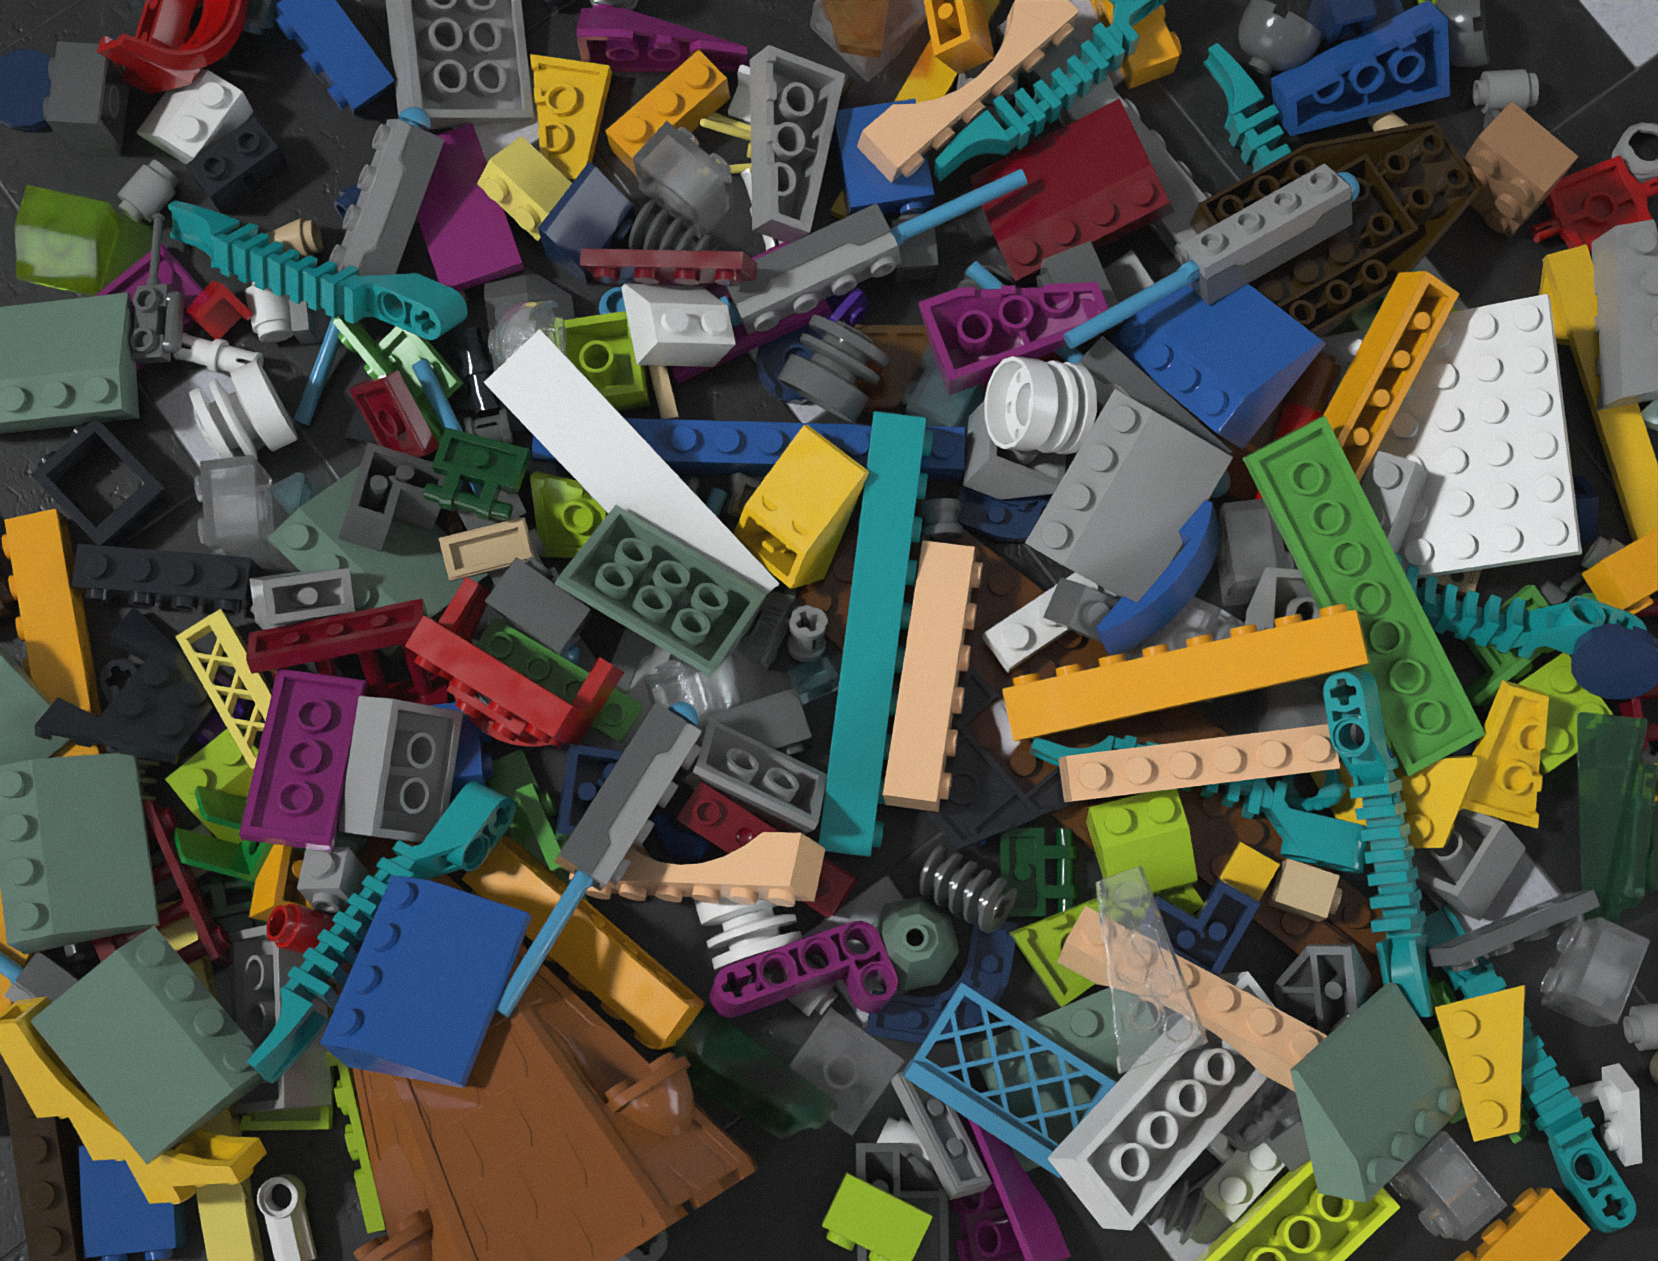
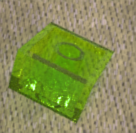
M27 184L15 221L17 279L89 296L96 295L102 290L122 219L108 202Z

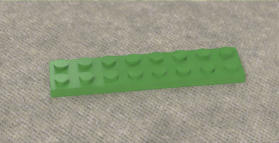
M1326 416L1319 417L1243 457L1318 609L1346 604L1348 611L1356 609L1359 612L1371 665L1357 668L1370 672L1375 678L1386 743L1393 757H1397L1401 773L1404 776H1411L1486 735Z

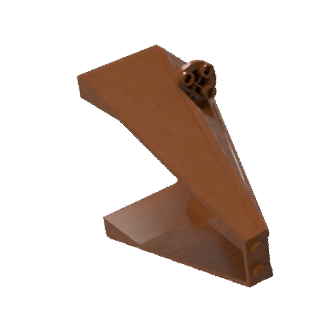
M366 836L362 839L363 845L352 851L367 869L368 875L374 877L379 871L376 865L382 857L386 859L398 857L392 849L398 840ZM400 840L412 847L416 846L412 841ZM447 874L427 879L466 892ZM523 943L505 987L529 950ZM358 944L354 950L359 953L362 945ZM344 962L340 967L349 975L352 966ZM544 963L541 964L509 1018L494 1012L465 1088L352 1068L375 1185L388 1235L381 1238L379 1236L355 1250L353 1254L357 1261H616L688 1215L682 1205L688 1199L694 1209H697L758 1170L760 1166L750 1152L694 1102L692 1086L686 1070L691 1065L686 1056L676 1058L674 1053L668 1052L651 1062ZM336 984L337 993L340 997L343 988Z

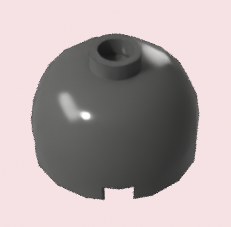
M1251 0L1243 14L1238 32V41L1241 49L1251 58L1248 66L1263 75L1270 76L1273 70L1283 73L1298 67L1313 57L1324 38L1321 36L1322 32L1290 11L1288 14L1274 10L1277 6L1276 4L1266 0Z
M1437 0L1434 6L1448 18L1449 66L1458 69H1473L1489 65L1488 31H1486L1484 0Z

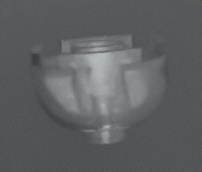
M550 299L523 300L504 310L496 323L495 329L490 331L488 338L489 351L495 356L499 367L539 329L566 355L565 323L563 317L554 316L552 308L558 307L555 301Z

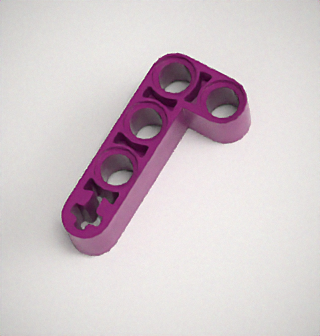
M860 920L726 966L719 971L710 992V1003L715 1012L721 1016L737 1017L843 979L856 1008L862 1012L872 1014L885 1009L897 990L898 979L878 931L870 923ZM847 941H860L866 947L867 953L857 954L852 952L847 946ZM810 954L819 955L825 961L826 967L822 969L811 967L807 963L805 956ZM767 969L778 970L784 976L785 982L780 984L771 983L765 978L763 971ZM867 980L877 981L883 987L884 994H871L865 988L864 982ZM726 985H729L732 991L742 989L739 997L735 998L733 992L724 993Z

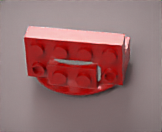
M146 0L135 37L125 33L116 40L103 36L97 53L125 66L121 81L149 95L190 85L198 76L200 68L218 61L233 47L245 24L249 0H204L202 16L193 35L189 24L192 14L199 8L202 0Z
M468 577L462 582L439 622L423 615L405 647L418 654L414 662L431 673L449 680L450 685L446 691L454 695L457 701L455 706L461 709L468 719L483 732L509 744L525 747L554 745L561 749L564 743L580 745L608 697L625 673L599 657L572 703L487 653L474 645L472 641L476 627L487 606L485 600L492 591ZM483 695L491 699L490 703H488Z

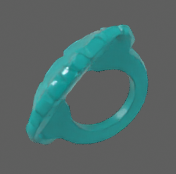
M1338 769L1326 770L1325 784L1318 791V795L1311 798L1300 797L1294 785L1295 774L1283 775V780L1281 781L1288 783L1284 801L1289 808L1300 811L1330 808L1331 805L1334 806L1339 803L1348 789L1340 781Z

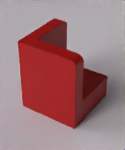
M214 280L184 309L214 340L220 339L240 318L248 321L253 316V313L225 285Z

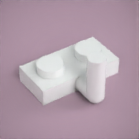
M1617 1063L1602 1067V1080L1568 1088L1573 1097L1577 1096L1581 1104L1596 1100L1600 1101L1605 1123L1600 1125V1134L1607 1150H1613L1625 1167L1642 1163L1639 1088L1622 1066Z
M1256 1124L1234 1150L1228 1145L1227 1137L1222 1133H1218L1206 1147L1222 1164L1200 1188L1204 1190V1197L1232 1223L1240 1217L1285 1166L1260 1138L1266 1132V1129L1260 1124Z

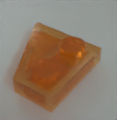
M822 0V8L826 19L833 27L832 35L839 52L881 58L889 0Z
M855 325L854 329L872 339L877 347L891 358V362L886 370L869 363L866 365V367L880 376L881 380L878 385L858 379L855 386L869 398L863 411H897L930 348L925 326Z

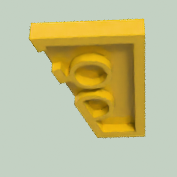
M530 54L535 84L534 98L538 112L540 154L573 183L587 163L590 162L592 164L612 70L609 65Z
M1502 680L1483 726L1486 735L1478 739L1472 754L1481 755V764L1472 778L1467 791V798L1462 807L1463 809L1538 829L1539 813L1536 812L1537 792H1541L1542 775L1539 773L1540 753L1545 748L1549 696L1544 692Z
M1526 984L1435 1007L1474 1142L1521 1130Z

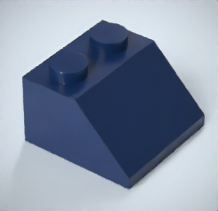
M588 162L538 227L547 258L588 285L594 275L580 266L581 249H615L619 243H627L636 219L634 206L596 166Z

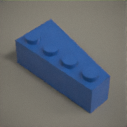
M1427 0L1309 59L1298 67L1289 69L1271 78L1273 104L1279 111L1275 118L1290 136L1450 96L1448 18Z

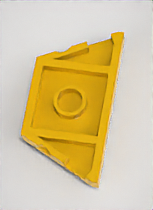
M1481 755L1447 756L1411 776H1404L1399 767L1393 769L1396 778H1401L1403 790H1400L1401 801L1405 800L1407 812H1404L1405 823L1409 822L1411 834L1407 835L1409 845L1413 844V848H1443L1448 844L1455 827L1454 822L1458 812L1462 810L1467 798V791L1472 778L1481 764ZM1339 761L1340 781L1348 789L1339 803L1334 806L1331 805L1330 808L1339 820L1367 826L1366 819L1357 820L1355 809L1363 806L1362 797L1351 799L1349 788L1354 786L1353 776L1349 774L1343 761ZM1326 770L1309 772L1320 790L1326 781ZM1370 841L1367 850H1371Z

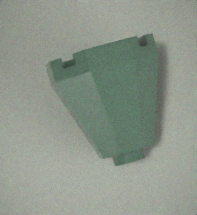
M921 896L884 904L872 923L882 939L897 974V988L903 992L938 985L959 954L952 916ZM914 932L916 937H922V944L916 947L909 945L906 940L907 934Z

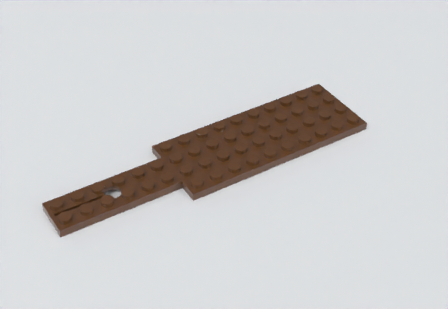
M916 499L914 516L921 517L918 511V504L927 501L926 499ZM922 518V526H921V528L924 526V520H923V518ZM858 523L838 545L825 578L806 584L796 596L801 606L808 605L813 608H819L826 614L828 625L825 629L824 637L841 652L844 649L859 532ZM963 529L964 536L962 538L939 543L975 547L976 562H983L980 588H972L970 603L977 604L974 630L966 629L964 645L971 646L968 670L973 666L999 695L998 699L971 721L966 728L1016 785L1027 794L1055 770L1057 766L1029 754L1031 742H1033L1034 738L1013 741L1002 689L1014 686L1013 678L1039 673L1040 680L1057 677L1055 669L1063 666L1081 663L1083 671L1100 667L1098 659L1112 655L1106 651L1104 645L1070 630L1007 672L982 639V636L986 631L1045 592ZM921 536L919 543L911 542L909 559L917 560L914 586L905 585L903 603L911 604V611L922 548ZM909 627L908 630H899L898 646L906 647ZM1125 655L1126 661L1132 660ZM894 672L892 690L899 691L902 673ZM959 672L957 687H959L967 672ZM1188 704L1037 738L1069 748H1087L1099 744L1109 735L1123 739L1126 735L1137 737L1136 743L1145 745L1147 741L1160 745L1226 737L1229 735ZM1202 785L1193 786L1190 792L1177 788L1189 825L1197 878L1210 889L1213 888L1240 841L1279 864L1287 859L1280 856L1282 839L1269 820L1260 813L1259 815L1254 814L1252 819L1241 817L1244 801L1240 798L1238 802L1233 803L1232 807L1221 805L1224 791L1223 785L1218 786L1217 793H1213L1211 798L1200 796ZM1142 793L1082 800L1048 816L1062 827L1073 829L1074 836L1095 852L1086 823L1089 807ZM1307 864V865H1310V866H1313V867H1316V868H1319V869H1322V870H1325V871H1328V872H1331V873L1336 874L1334 871H1332V870L1329 869V868H1325V867H1321V866H1316V865H1312V864ZM1276 871L1259 900L1261 904L1251 921L1296 957L1309 944H1354L1371 974L1373 995L1383 987L1375 943L1387 936L1386 931L1372 933L1371 921L1383 915L1382 909H1371L1370 899L1341 877H1339L1337 888L1342 889L1341 900L1334 915L1329 913L1327 920L1324 919L1317 922L1269 906L1268 901L1277 875Z

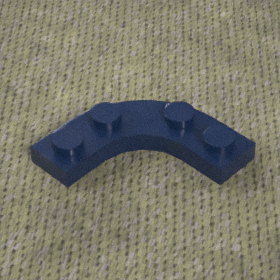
M1078 451L1066 454L1065 473ZM962 483L957 497L961 501L962 509L958 515V523L963 526V529L999 541L1026 542L1053 494L1000 500L963 486Z
M1005 921L1000 928L989 934L980 930L978 924L972 925L967 962L961 978L952 988L933 997H914L894 993L885 1009L868 1015L865 1035L911 1043H923L960 983L965 984L997 1005L1008 984L1013 962L1015 941L1009 932L1017 930L1018 923ZM872 990L873 995L884 994L883 991ZM964 996L954 1011L958 1030L975 1027L983 1021L980 1006ZM950 1019L941 1034L953 1032ZM952 1038L943 1039V1040H939V1041H936V1042H942V1041H946V1040H949V1039H952Z

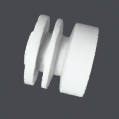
M1015 356L1003 359L994 369L987 386L984 411L988 434L994 444L1003 449L1020 451L1037 449L1043 453L1055 452L1057 454L1077 452L1092 429L1096 418L1097 392L1093 377L1086 367L1077 363H1061L1053 360L1043 362L1039 359Z
M257 359L230 372L235 391L230 394L226 392L216 379L210 381L209 386L215 399L212 403L201 387L189 392L194 406L195 420L201 433L214 454L216 453L223 460L231 472L242 467L235 449L239 446L248 460L253 462L258 458L253 440L258 437L262 439L272 452L298 440L294 426L276 390Z
M719 898L717 904L704 903L694 899L702 926L720 924L723 926L724 932L706 941L708 948L716 949L729 946L730 951L712 958L715 971L802 940L800 931L780 935V929L797 922L795 914L774 916L772 908L779 905L770 903L768 900L757 899L755 905H744L731 901L729 898Z

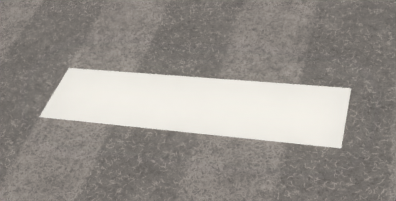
M540 329L484 382L608 514L615 505H618L766 594L780 584Z

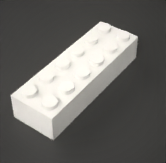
M1248 971L1225 973L1218 976L1275 1007ZM1181 1014L1047 1159L1102 1228L1132 1231L1268 1077L1259 1073L1230 1044L1209 1029Z

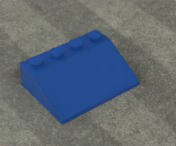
M1250 284L1242 286L1211 305H1208L1189 285H1186L1127 318L1110 341L1131 362L1212 430L1241 449H1244L1326 344Z
M392 875L320 1044L349 1068L465 1088L532 916L528 912L431 880Z

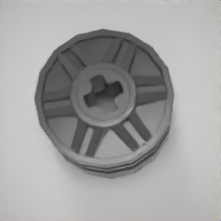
M813 315L809 326L823 336L822 340L803 333L800 341L814 353L811 359L791 354L777 379L812 403L855 424L869 401L865 393L855 386L858 379L878 385L881 380L880 376L866 367V365L869 363L886 370L891 362V358L881 351L872 339L840 321L835 322L819 315Z

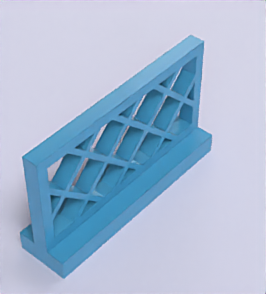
M963 983L959 984L917 1053L901 1074L1059 1178H1061V1175L1047 1159L1059 1144L1048 1138L1044 1118L1070 1113L1074 1130L1116 1083ZM964 996L980 1006L984 1025L958 1030L954 1011ZM987 1011L1003 1021L990 1023ZM950 1019L953 1032L941 1034ZM1006 1025L1017 1029L1022 1050L997 1055L991 1029ZM985 1030L991 1057L965 1062L960 1036ZM1026 1036L1040 1044V1046L1028 1048ZM954 1037L960 1064L941 1068L926 1058L936 1041ZM1045 1050L1051 1051L1057 1056L1061 1074L1035 1080L1030 1054ZM1024 1055L1029 1082L1004 1087L998 1061ZM1064 1061L1077 1068L1078 1071L1067 1073ZM992 1062L998 1089L979 1093L971 1088L967 1068ZM961 1069L964 1082L948 1072ZM1088 1075L1102 1084L1092 1101L1074 1105L1068 1079ZM1062 1080L1068 1106L1043 1112L1037 1086ZM1031 1087L1036 1114L1016 1117L1011 1114L1005 1093ZM1000 1095L1002 1107L987 1097ZM1086 1109L1078 1122L1076 1111ZM1038 1120L1041 1132L1025 1122Z

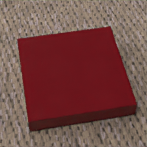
M398 370L360 382L350 388V393L379 446L415 457L428 455L439 448Z

